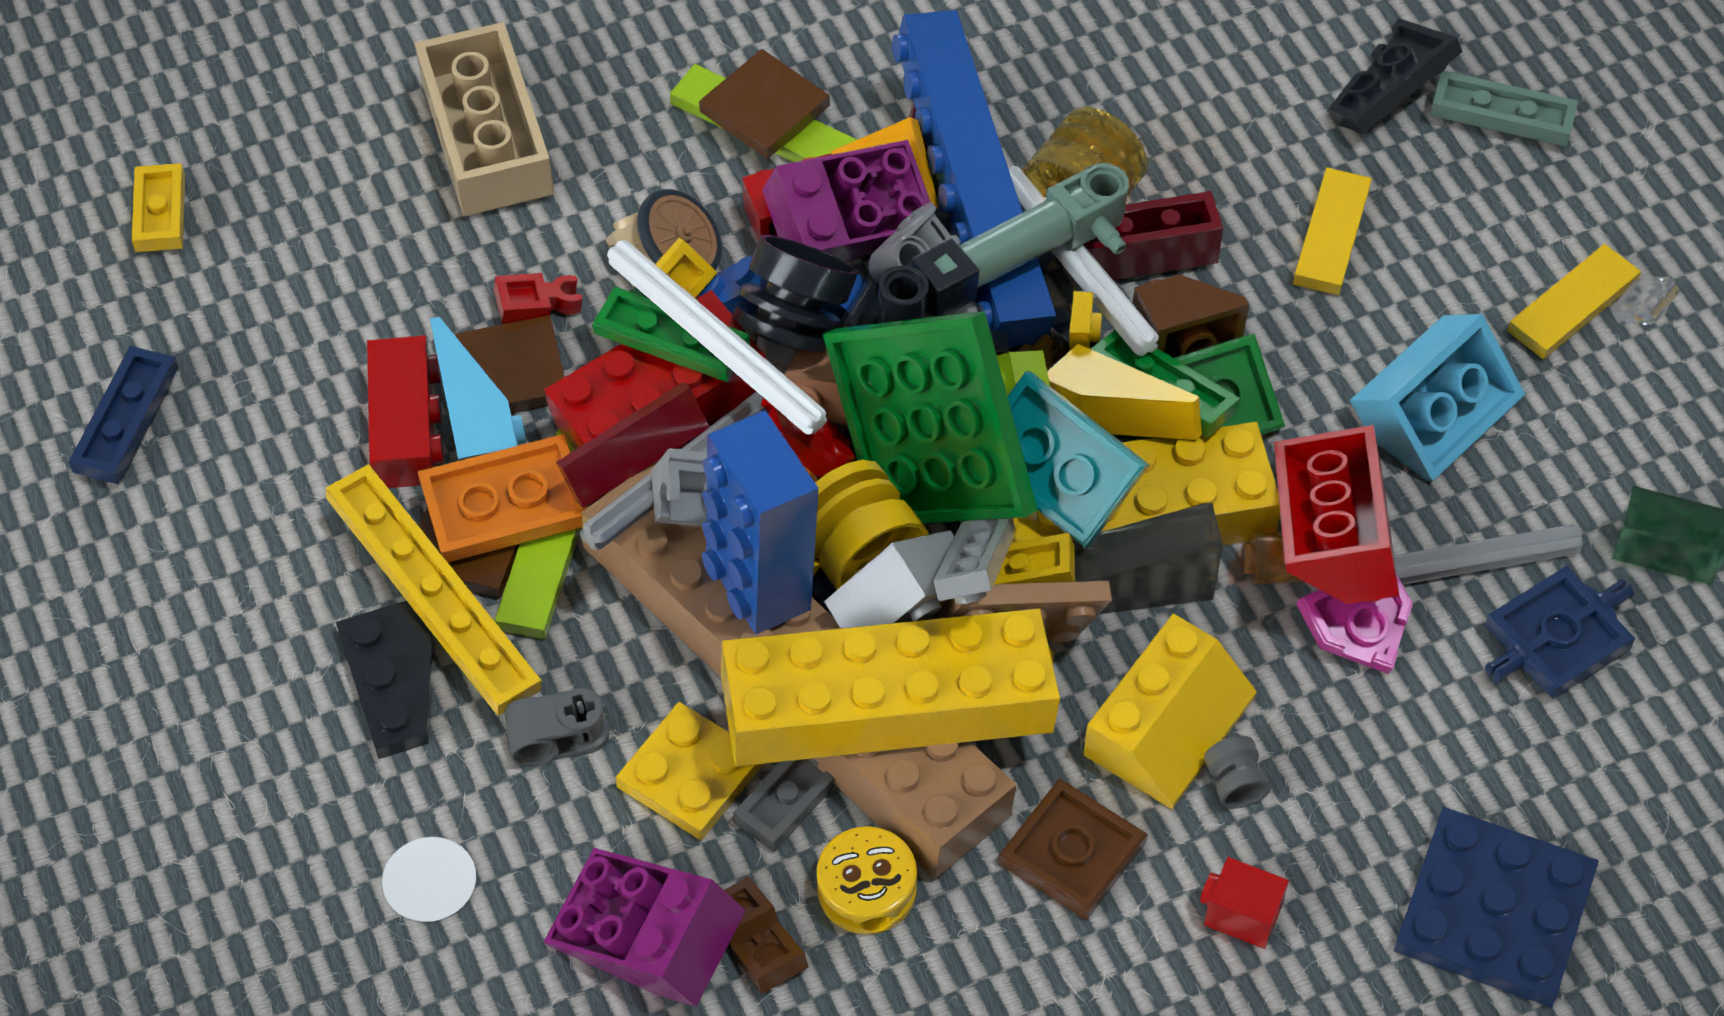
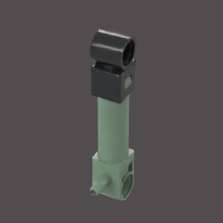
M1098 163L1089 166L1080 173L1048 188L1044 202L960 245L950 238L911 259V266L889 268L882 274L879 280L878 322L887 323L926 318L927 311L932 317L946 316L975 301L979 287L1062 244L1073 250L1097 237L1114 254H1120L1126 248V243L1115 228L1121 224L1124 218L1129 178L1119 167L1108 163Z

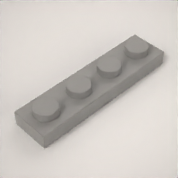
M1013 518L970 520L961 523L933 580L938 601L954 598L955 603L966 604L987 596V591L992 590L1015 536L1016 528Z

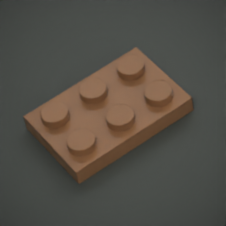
M1109 581L994 584L992 590L987 591L986 597L975 602L957 604L954 598L947 599L942 605V610L931 619L1040 609L1045 633L1049 637V641L1057 643L1068 642L1080 636L1087 626L1112 601Z

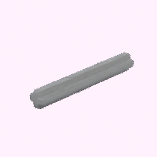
M1566 525L1394 555L1396 573L1402 584L1569 556L1581 552L1583 539L1578 526Z

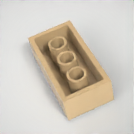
M501 22L415 42L421 81L463 217L554 195L550 158L505 23Z

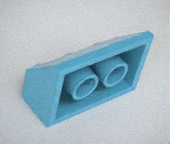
M1483 314L1443 315L1349 401L1363 426L1374 425L1377 445L1425 481H1434L1525 395V392Z

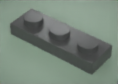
M811 758V761L809 759L780 762L733 812L734 823L775 853L836 786L834 784V777L827 770L825 773L819 770V763L814 758Z

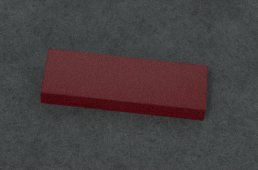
M682 382L558 460L556 464L576 502L584 508L627 479L660 460L669 448L677 449L707 430L709 424L691 388Z

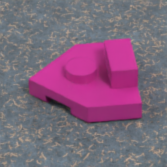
M1397 575L1400 595L1397 597L1384 598L1375 602L1365 601L1346 604L1321 590H1317L1301 597L1296 605L1320 649L1389 674L1394 668L1399 652V644L1413 603Z

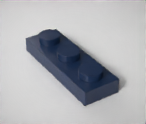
M129 346L69 460L73 473L119 484L178 370L174 356Z

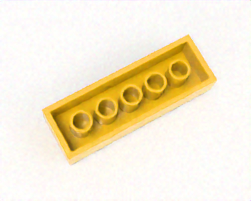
M1251 422L1220 427L1208 438L1201 435L1197 440L1155 437L1122 442L1150 466L1090 547L1084 548L1073 538L1072 541L1075 548V569L1276 537L1280 518L1279 493L1258 423ZM1039 511L1024 518H1013L1016 533L1012 543L1065 533Z
M1040 609L722 641L721 680L735 767L1054 732L1060 695Z

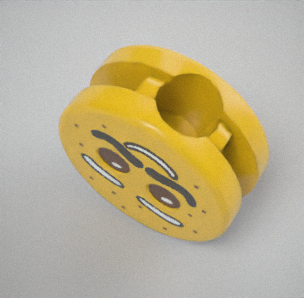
M862 826L846 830L828 842L821 852L817 863V894L824 913L834 924L852 933L877 934L897 926L909 914L917 893V865L911 849L900 837L882 828Z

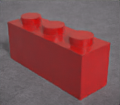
M426 335L367 340L370 466L387 488L421 486L418 471L433 468L436 464H444L441 434L434 435V424L442 423L440 394H433L432 384L441 383V372L437 354L429 353Z

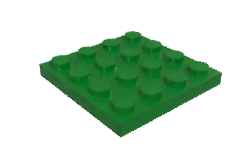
M985 311L836 328L823 334L857 460L875 461L889 477V481L900 492V500H904L911 507L922 523L1024 518L1038 511Z

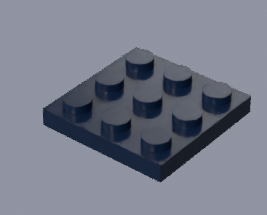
M1443 806L1393 951L1552 1008L1557 998L1599 860Z

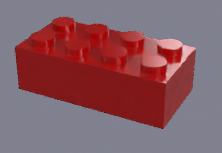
M712 290L696 299L726 326L746 333L741 325L733 319L732 314ZM749 336L750 346L766 359V356ZM619 344L545 388L544 393L553 422L561 433L565 435V438L574 450H576L682 382L691 388L709 426L745 401L756 390L735 372L729 382H725Z

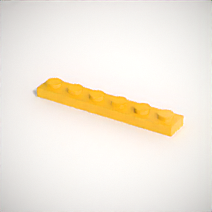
M369 464L326 487V499L497 716L503 714L505 708L515 700L531 697L541 691L542 680Z

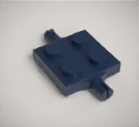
M1566 565L1488 614L1485 626L1506 649V653L1485 665L1488 676L1494 675L1492 680L1499 683L1513 672L1522 669L1530 674L1544 691L1554 699L1632 648L1635 637L1621 624L1614 611L1615 607L1634 596L1632 586L1630 584L1626 586L1627 581L1619 579L1602 592H1597V590L1584 584Z

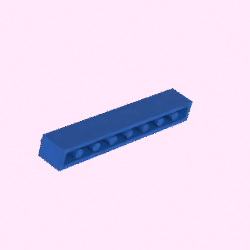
M957 10L904 14L899 33L895 34L892 39L893 56L897 63L901 62L905 95L907 99H913L916 109L915 119L919 121L921 134L924 136L928 147L927 160L930 173L936 174L939 182L940 208L943 213H948L952 224L951 235H957L961 240L960 244L1021 214L1022 209ZM1038 258L979 287L977 290L975 301L978 312L985 311L990 330L1007 332L1008 347L1023 346L1024 344L1034 345L1043 334H1050L1056 313Z

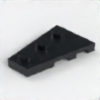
M1398 18L1391 27L1394 36L1388 44L1377 45L1370 54L1373 63L1367 71L1355 74L1328 108L1334 124L1360 134H1364L1366 131L1376 127L1383 117L1400 103L1410 99L1417 89L1434 75L1443 72L1448 64L1463 52L1457 37Z
M407 600L337 621L338 633L378 759L429 744L432 702V659H434L435 649L433 633Z

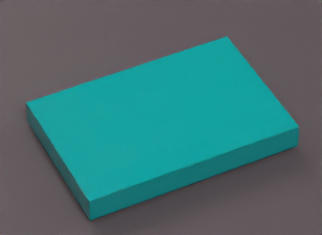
M1025 371L1007 397L1037 509L1065 533H1070V536L1084 548L1090 547L1150 465L1033 372Z

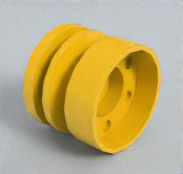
M859 460L844 464L828 472L815 482L819 490L814 556L819 558L820 567L836 590L891 543L928 535V530L911 507L904 500H900V492L889 481V477L875 461Z

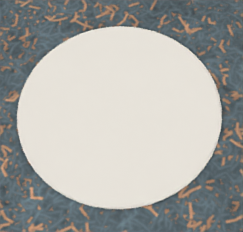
M440 837L416 839L398 849L387 862L382 877L383 893L388 904L401 916L419 922L438 921L459 911L470 899L476 884V869L469 853L456 842Z

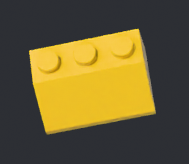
M1173 613L1087 724L1084 756L1168 808L1173 809L1206 765L1204 760L1206 751L1217 742L1226 738L1255 699L1257 691L1218 639Z

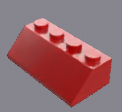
M1374 425L1275 441L1274 449L1287 573L1346 604L1365 601L1375 602L1384 598L1400 596L1383 472Z

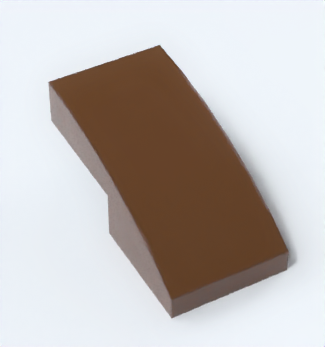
M749 876L724 890L746 910L727 947L761 994L809 968L805 952L778 922L774 906Z

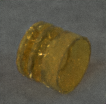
M1085 106L1071 111L1052 133L1049 140L1045 141L1022 168V172L1042 196L1045 197L1048 188L1080 173L1089 166L1098 163H1108L1119 167L1126 173L1129 178V195L1146 175L1148 159L1142 143L1134 132L1120 119L1102 109Z

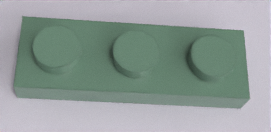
M1444 70L1440 74L1430 116L1567 147L1578 100Z

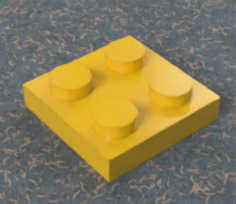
M678 702L615 778L617 788L702 841L764 764L735 767L730 733L683 703Z

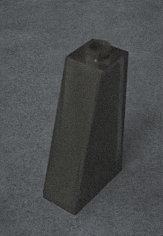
M1213 503L1199 504L1100 532L1090 547L1084 548L1077 541L1072 540L1075 548V582L1109 581L1112 601L1100 614L1214 600L1223 544Z

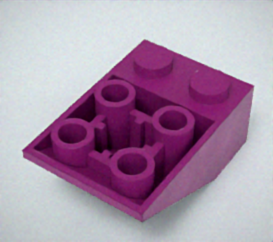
M908 140L778 165L762 190L779 237L817 248L847 263L876 251L897 230L898 225L906 217L930 202Z
M593 848L550 928L544 943L653 994L697 1007L746 910L712 879Z

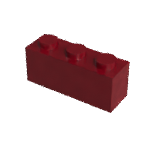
M1206 191L1126 204L1124 218L1121 224L1115 228L1126 243V248L1120 254H1114L1097 237L1083 244L1111 279L1118 280L1218 263L1223 225L1212 192Z

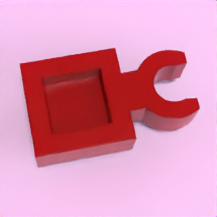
M542 273L495 276L493 290L502 324L550 315L551 310L569 315L581 312L583 298L582 294H576L577 277L563 275L556 278L553 282L545 283Z

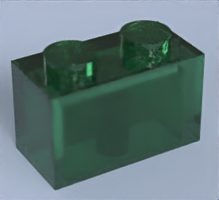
M1633 486L1620 520L1612 559L1713 585L1724 559V509Z

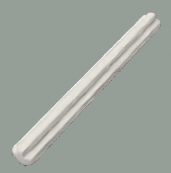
M1012 166L1009 168L1022 212L1046 200L1019 167ZM1065 244L1051 250L1083 291L1094 293L1093 303L1136 355L1143 356L1147 352L1153 353L1157 349L1158 334L1083 244L1073 250H1070Z
M620 240L609 249L607 253L609 264L805 434L813 435L819 428L825 425L827 421L825 417L826 412L819 404L631 243Z

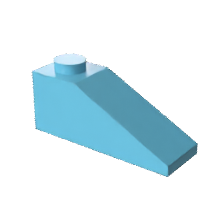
M440 317L430 318L458 461L526 444L521 414L511 416L506 397Z

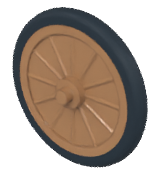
M661 189L646 197L638 212L637 226L642 245L651 260L656 264L676 240L680 238L716 270L721 259L722 244L717 226L708 211L696 199L679 190Z

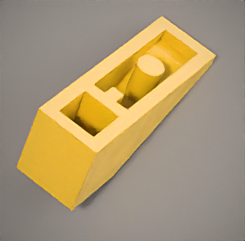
M1077 344L1047 371L1050 387L1110 434L1197 440L1202 435L1199 396L1080 344Z

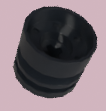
M761 235L749 266L751 271L766 280L767 284L746 283L742 285L740 290L741 296L750 302H737L732 312L733 319L742 326L754 331L760 337L778 345L811 352H827L823 334L827 333V331L824 329L833 330L838 328L840 319L833 312L822 306L823 302L833 304L847 303L858 275L857 269L849 263L809 245L779 236Z

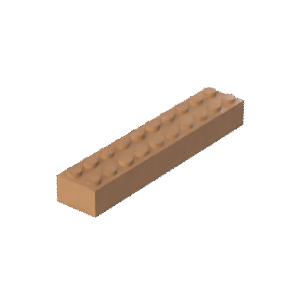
M658 461L627 479L582 511V529H584L585 522L651 473V470ZM654 509L601 550H592L588 543L582 541L583 548L720 677L723 640L841 629L834 617L812 598L810 611L756 635L745 618L739 620L734 615L727 599V590L720 579L713 581L704 567L702 553L706 551V538L702 526L655 523ZM971 742L814 758L819 763L818 769L823 773L827 770L834 777V784L880 828L900 837L908 845L915 861L934 879L939 877L1011 817L1017 784Z

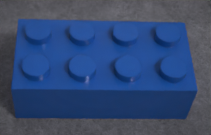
M764 410L707 434V458L703 460V468L707 477V490L702 493L706 507V521L702 523L703 533L706 538V551L702 553L703 564L710 578L713 581L720 579L727 590V599L734 615L739 620L745 618L756 635L811 610L819 490L770 416Z

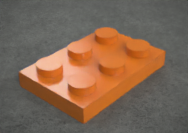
M564 434L418 471L439 551L447 563L582 527V511L588 507L583 508L576 502L556 464L558 460L570 454Z

